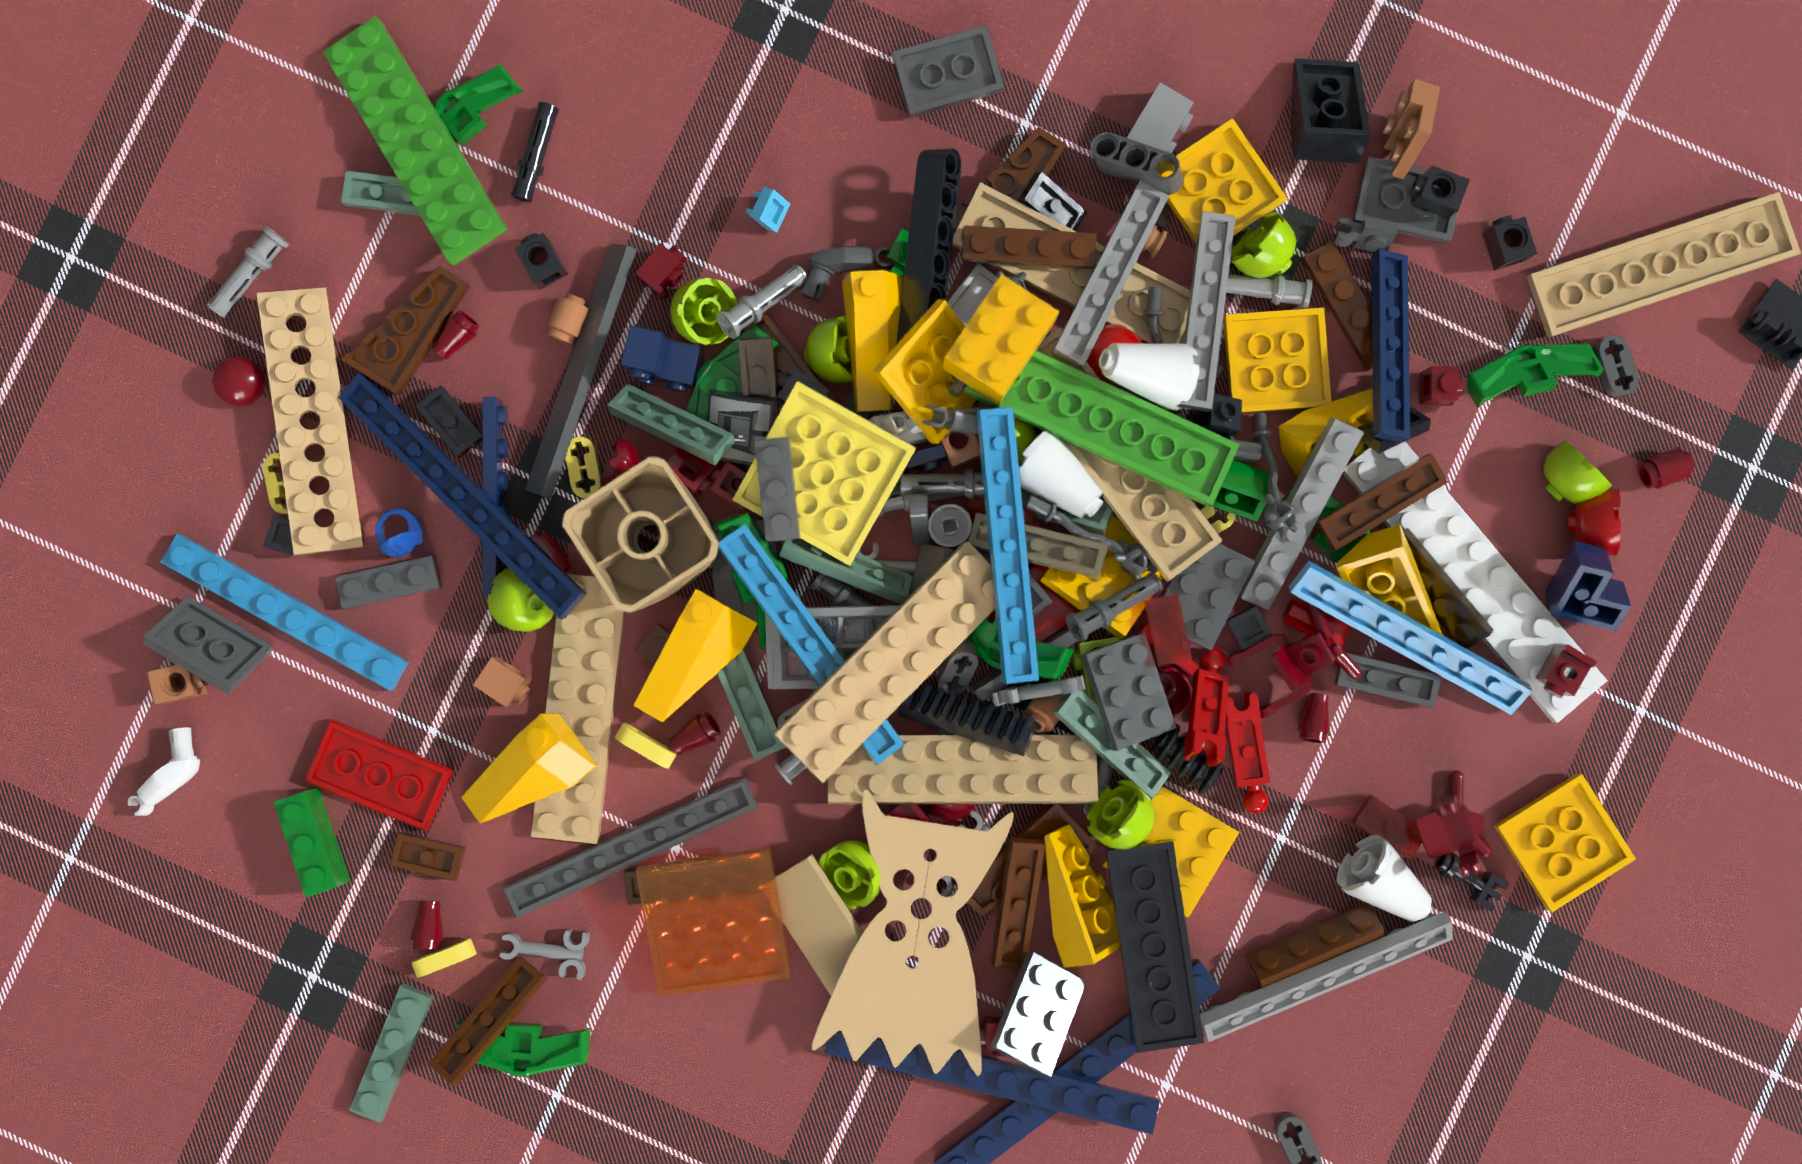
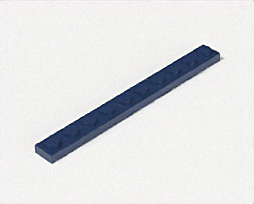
M358 373L338 398L559 618L566 619L587 593L366 375Z
M1198 959L1192 966L1198 1005H1200L1221 988ZM1130 1011L1056 1066L1053 1072L1097 1083L1134 1055L1136 1050ZM1012 1100L936 1157L934 1163L990 1164L1058 1111Z
M837 1031L826 1041L824 1053L853 1060L843 1033ZM879 1037L873 1041L857 1060L858 1062L1152 1135L1160 1103L1159 1098L1054 1072H1052L1051 1077L1043 1076L1025 1065L981 1055L982 1070L981 1074L977 1076L961 1049L953 1053L937 1074L933 1072L921 1044L916 1045L897 1067H894L884 1042Z

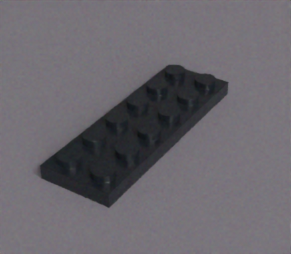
M1165 840L1138 844L1125 850L1116 848L1105 849L1136 1052L1142 1053L1204 1043L1173 841Z

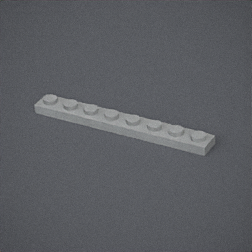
M1445 911L1437 915H1428L1416 924L1406 928H1397L1390 932L1389 935L1360 945L1352 951L1339 954L1321 964L1309 967L1252 993H1243L1235 1000L1223 1005H1214L1200 1014L1203 1032L1208 1042H1211L1453 940L1452 922Z

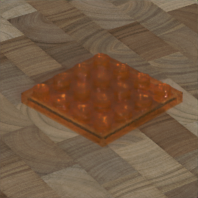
M770 847L637 866L636 876L658 997L791 978Z

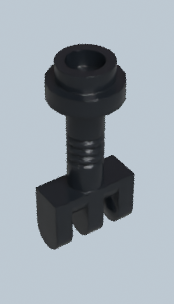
M1454 852L1442 855L1436 859L1435 868L1440 876L1446 879L1454 876L1475 889L1470 899L1490 912L1494 910L1495 906L1485 900L1487 895L1498 901L1502 897L1500 893L1492 889L1494 884L1505 890L1509 883L1489 871H1486L1483 878L1472 872L1468 873L1467 877H1461L1458 871L1460 857Z

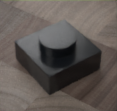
M273 515L263 547L294 556L289 519Z
M1256 605L1226 620L1242 650L1272 635Z

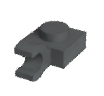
M1367 217L1364 218L1362 223H1357L1347 218H1340L1335 226V230L1345 233L1338 232L1334 244L1345 247L1354 242V248L1370 252H1376L1378 249L1388 251L1397 235L1398 223Z

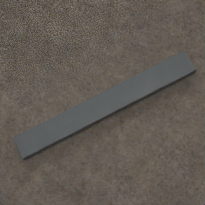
M609 245L588 306L589 312L576 340L525 491L549 499L553 495L636 254V249L628 245Z
M744 777L502 889L515 918H518L755 810L759 806Z

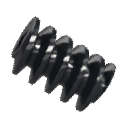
M1175 723L1176 728L1162 733L1153 744L1150 752L1155 749L1159 750L1156 757L1159 762L1167 757L1169 759L1166 767L1168 770L1178 766L1179 771L1176 776L1178 779L1188 774L1190 776L1187 783L1189 788L1199 783L1200 787L1197 794L1201 796L1220 777L1223 768L1220 769L1222 762L1213 767L1208 766L1204 750L1197 755H1193L1189 761H1186L1183 757L1185 737L1188 735V732L1178 735L1180 726Z

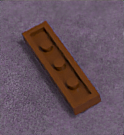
M964 225L961 261L1093 269L1096 260L1097 233Z
M1330 241L1304 256L1301 261L1367 372L1373 368L1372 308L1333 241Z
M1426 454L1317 520L1316 524L1331 551H1336L1445 485L1448 481L1433 454Z
M1012 837L1009 839L991 959L994 968L1021 969L1025 956L1029 952L1046 845L1042 839Z
M1365 903L1246 954V957L1263 988L1384 936V928L1370 905Z
M519 956L428 1064L450 1085L456 1087L548 978L526 959Z

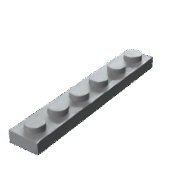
M1141 180L1138 182L1052 353L1080 368L1085 365L1169 195Z
M1202 211L1200 214L1184 344L1191 345L1197 351L1198 356L1193 355L1194 364L1199 365V374L1191 398L1188 402L1181 401L1178 405L1181 408L1207 412L1212 409L1235 216L1207 211Z
M1332 416L1330 417L1286 500L1295 509V525L1298 527V531L1294 533L1288 530L1287 538L1281 539L1279 531L1270 530L1239 594L1241 599L1267 610L1270 609L1363 436V431Z

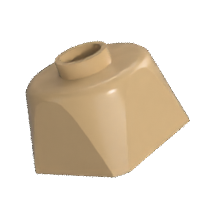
M656 457L645 459L565 512L563 519L564 529L617 610L624 612L637 611L683 589L696 580L716 558L719 543L703 510L667 462ZM657 525L661 533L660 541L654 550L646 553L639 547V532L645 526Z

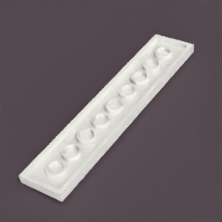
M1406 442L1382 453H1378L1368 447L1346 465L1342 474L1357 492L1362 494L1418 460L1419 457ZM1443 486L1384 521L1388 528L1399 524L1402 530L1409 528L1494 629L1491 635L1483 639V641L1512 675L1530 684L1532 688L1530 697L1552 723L1561 721L1607 682V679L1595 666L1591 667L1575 696L1563 695L1562 698H1558L1543 689L1545 684L1535 679L1555 644H1569L1580 652H1584L1558 621L1551 616L1547 608ZM1568 667L1564 671V676L1566 678L1569 672L1571 671V669Z

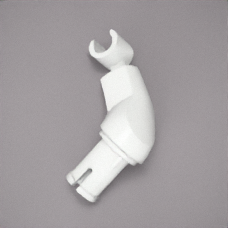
M190 727L176 728L168 731L172 759L153 773L138 789V796H132L127 800L129 806L140 804V808L134 813V816H147L151 814L155 804L183 786L198 772L200 759L194 756Z

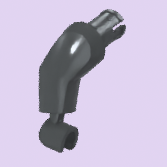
M845 245L815 252L809 260L812 269L801 294L805 297L809 295V299L820 302L829 277L834 276V274L845 270L869 269L873 262L880 269H888L892 263H883L879 260L878 256L882 253L887 254L890 248L881 247L876 253H873L871 247Z
M981 401L978 402L977 406H972L968 409L947 407L946 410L943 407L927 404L924 408L932 409V418L929 421H921L926 425L934 427L944 426L947 430L962 434H978L976 411L996 408Z

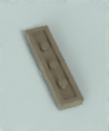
M976 512L968 542L975 549L990 552L986 515ZM1024 524L1028 562L1099 580L1108 548L1107 544Z

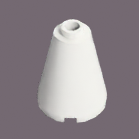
M1113 343L1103 350L1099 360V366L1105 377L1170 411L1181 409L1178 407L1181 401L1188 402L1196 387L1199 374V365L1194 364L1193 355L1198 356L1197 351L1187 344Z
M1045 430L1023 453L1025 457L1021 463L1022 466H1019L1020 487L1050 503H1055L1058 507L1079 518L1084 517L1086 514L1092 517L1102 506L1103 501L1100 497L1103 492L1061 438Z
M1380 835L1368 836L1356 844L1360 849L1353 856L1347 853L1338 869L1336 879L1346 894L1410 922L1422 920L1428 916L1431 911V896L1386 839Z

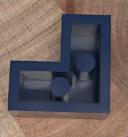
M630 325L621 365L629 372V376L634 377V381L638 383L654 385V381L667 383V389L685 393L686 388L694 389L697 381L696 374L700 370L704 351L701 346L668 339L663 332Z
M1573 541L1545 591L1551 616L1617 631L1631 608L1624 582L1610 579L1614 572L1607 549Z

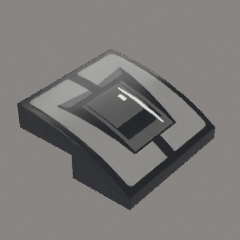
M709 390L707 422L732 433L735 441L733 446L720 460L752 465L756 457L754 440L766 439L773 426L775 399L743 396V393Z

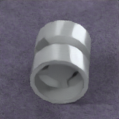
M945 504L938 507L932 512L928 521L929 533L937 545L955 551L965 541L969 540L973 526L969 514L962 507L955 504Z

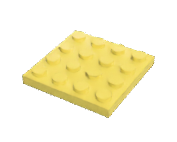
M797 381L766 439L790 436L800 538L850 566L916 447ZM755 457L732 500L763 517L757 460Z

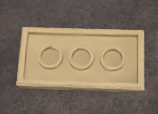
M813 854L766 881L760 887L832 996L848 957L863 931Z

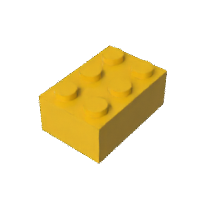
M1001 274L944 357L942 369L999 406L1054 325L1059 311Z

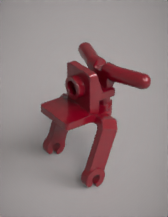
M1308 602L1307 607L1317 633L1313 635L1309 633L1300 641L1290 643L1284 633L1276 632L1245 650L1241 649L1231 654L1226 659L1229 665L1232 666L1273 643L1280 645V648L1271 654V659L1292 692L1261 707V719L1272 715L1279 708L1308 694L1313 684L1309 675L1332 665L1334 662L1351 679L1357 680L1362 676V670L1345 653L1340 643L1336 644L1331 637L1334 633L1329 627L1324 611Z
M1454 770L1450 774V795L1438 798L1435 809L1431 810L1427 815L1416 818L1414 822L1427 857L1434 859L1458 850L1460 856L1458 871L1461 877H1467L1470 872L1477 874L1481 871L1478 854L1483 858H1488L1492 855V849L1479 835L1485 824L1484 818L1476 812L1469 811L1464 804V775L1461 771Z

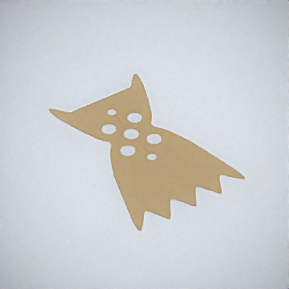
M864 789L862 804L865 830L871 857L879 867L881 879L879 887L887 900V904L868 925L849 955L818 1025L812 1042V1050H816L837 1031H841L853 1061H857L873 1041L879 1037L884 1042L893 1066L897 1067L916 1045L921 1044L933 1072L937 1074L953 1053L961 1049L970 1067L979 1076L982 1065L975 976L965 936L956 920V912L971 898L999 853L1012 825L1013 812L1008 813L990 830L980 831L886 816L881 812L870 792ZM927 849H933L937 854L936 859L932 862L924 859V852ZM901 869H907L914 875V884L908 890H900L893 883L894 874ZM944 876L953 877L957 881V892L951 897L941 896L937 891V882ZM918 898L927 899L932 905V912L925 919L919 920L911 913V905ZM893 920L901 921L906 927L905 937L900 941H891L886 937L885 927ZM935 927H942L948 931L949 941L942 948H935L928 941L929 932ZM914 955L918 958L919 964L916 968H909L906 965V960L909 956Z

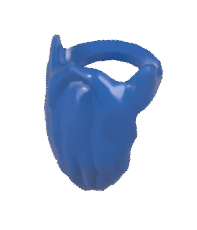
M391 508L385 511L378 518L375 525V535L380 546L379 550L388 556L396 558L409 554L423 541L424 523L415 514L403 508ZM393 514L405 517L409 525L408 531L387 539L382 528L384 521Z

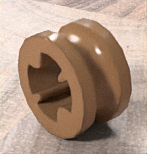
M1154 225L1141 252L1148 251L1150 257L1154 259L1168 232L1165 230L1159 232L1157 226Z

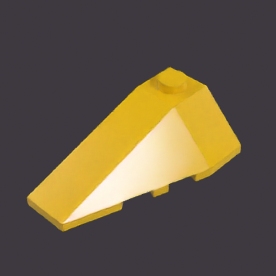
M885 270L853 271L842 281L856 413L888 411L893 396L873 373V370L896 346L904 276Z
M1373 388L1305 410L1279 426L1281 452L1297 478L1331 416L1355 428L1373 420ZM1359 441L1353 452L1357 457L1365 450L1364 443Z
M1400 524L1366 535L1336 563V568L1342 580L1442 635L1412 551Z
M696 589L679 617L633 706L664 722L691 698L694 693L742 652L755 630L757 622L707 593Z
M559 713L540 714L509 743L461 798L478 822L484 823L517 810L519 807L575 786L598 765Z
M1070 824L1064 825L1044 837L1053 937L1063 966L1068 968L1095 964L1119 949L1120 945L1113 900L1110 899L1104 889L1106 882L1102 875H1095L1090 867V856Z

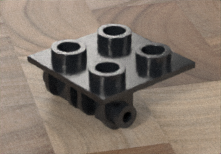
M1775 279L1738 333L1791 370L1796 367L1802 358V296L1778 279Z

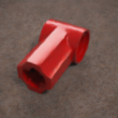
M1292 597L1284 610L1281 623L1305 634L1312 633L1313 635L1317 633L1307 607V602L1297 597ZM1324 611L1329 627L1334 633L1331 637L1336 644L1340 643L1342 647L1351 626Z

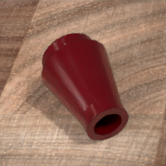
M458 310L455 314H450L432 349L439 356L448 360L452 354L477 336L476 331L480 326L468 314Z
M1309 693L1308 702L1297 728L1300 731L1299 739L1312 743H1326L1327 736H1330L1328 695Z
M705 712L702 715L698 713L676 735L671 737L669 742L677 755H681L687 751L715 742L716 737L721 734L718 723L709 712Z
M420 901L418 914L410 940H413L412 948L440 949V943L444 941L439 901Z

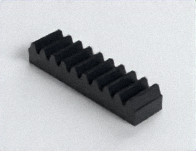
M927 683L925 687L920 684L898 707V716L1020 756L1025 755L1036 726V722H1034L1031 715L1024 719L1019 711L1009 714L1006 707H1002L999 711L996 710L993 703L986 707L981 699L971 702L968 695H964L961 699L956 691L946 694L943 687H939L937 691L934 690L931 683Z

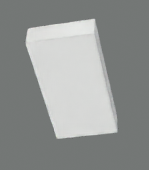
M979 263L947 302L965 327L998 280L996 276Z

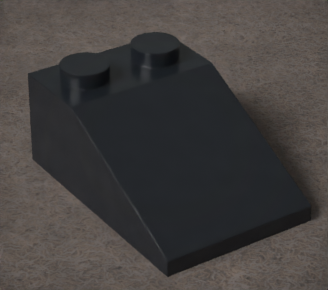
M1295 58L1293 62L1291 141L1294 159L1359 163L1370 138L1359 62Z

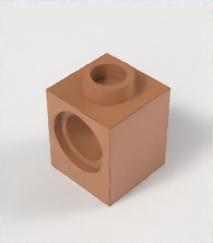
M949 431L939 442L943 444L951 470L981 458L980 446L975 434H963L967 438V445L962 449H955L949 443V437L958 432Z
M491 657L473 686L503 706L511 707L515 703L520 705L530 691L527 685L532 678L502 658Z
M178 665L147 672L155 705L173 703L208 694L206 689L207 682ZM180 674L185 679V686L182 690L177 686V678Z

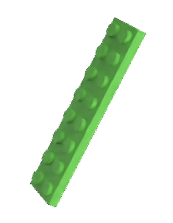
M374 16L323 51L324 56L450 264L456 265L508 230L383 22L377 16Z
M1035 351L999 406L968 385L964 391V394L996 409L1013 407L1015 418L1043 431L1047 430L1069 443L1208 507L1214 504L1240 445L1038 351Z

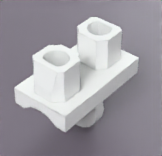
M905 411L875 416L869 420L911 445L928 441Z

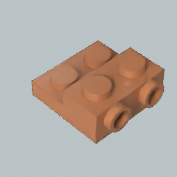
M1414 79L1409 85L1408 91H1401L1396 102L1395 113H1389L1382 133L1386 134L1384 148L1392 151L1390 160L1394 161L1391 176L1404 180L1430 137L1440 91L1439 86Z

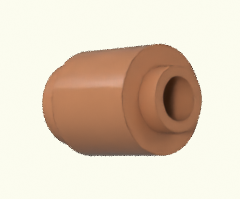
M569 293L566 294L565 298L558 296L547 323V327H549L547 335L560 342L572 345L574 338L578 339L589 309L584 306L585 300Z
M1066 694L1033 698L1023 713L1024 719L1028 715L1032 716L1034 722H1036V732L1052 731L1059 720L1052 712Z

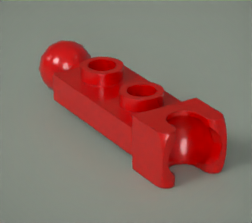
M1213 647L1212 651L1205 649L1202 652L1200 663L1204 670L1198 669L1193 675V696L1190 705L1188 735L1185 737L1183 751L1184 759L1189 761L1193 755H1197L1201 750H1204L1207 757L1206 763L1210 767L1216 766L1223 761L1227 737L1224 736L1230 677L1219 674L1227 660L1225 653L1217 647Z
M1247 692L1244 695V706L1239 710L1235 708L1233 699L1228 697L1225 728L1235 787H1247V792L1243 796V806L1251 814H1260L1267 809L1269 804V798L1260 789V784L1271 782L1260 721L1261 714L1258 696L1255 692Z

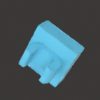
M763 187L761 192L753 194L757 202L753 209L747 208L746 213L766 230L777 233L790 203L775 190Z

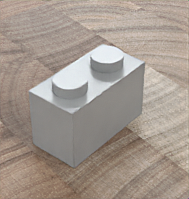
M1160 82L1127 138L1172 154L1177 145L1172 139L1177 131L1184 133L1194 116L1189 111L1194 102Z

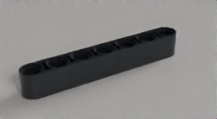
M953 148L927 149L921 151L918 156L896 345L938 299L946 300L961 175V157L959 152Z

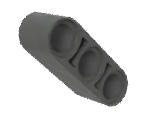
M1111 132L1100 133L1091 141L1090 150L1096 167L1104 174L1135 185L1141 180L1167 195L1178 192L1183 186L1184 179L1179 160L1169 152ZM1106 151H1113L1108 156H1102V154ZM1136 161H1143L1142 164L1138 166H1131L1132 163ZM1166 171H1173V173L1167 177H1160L1161 174Z

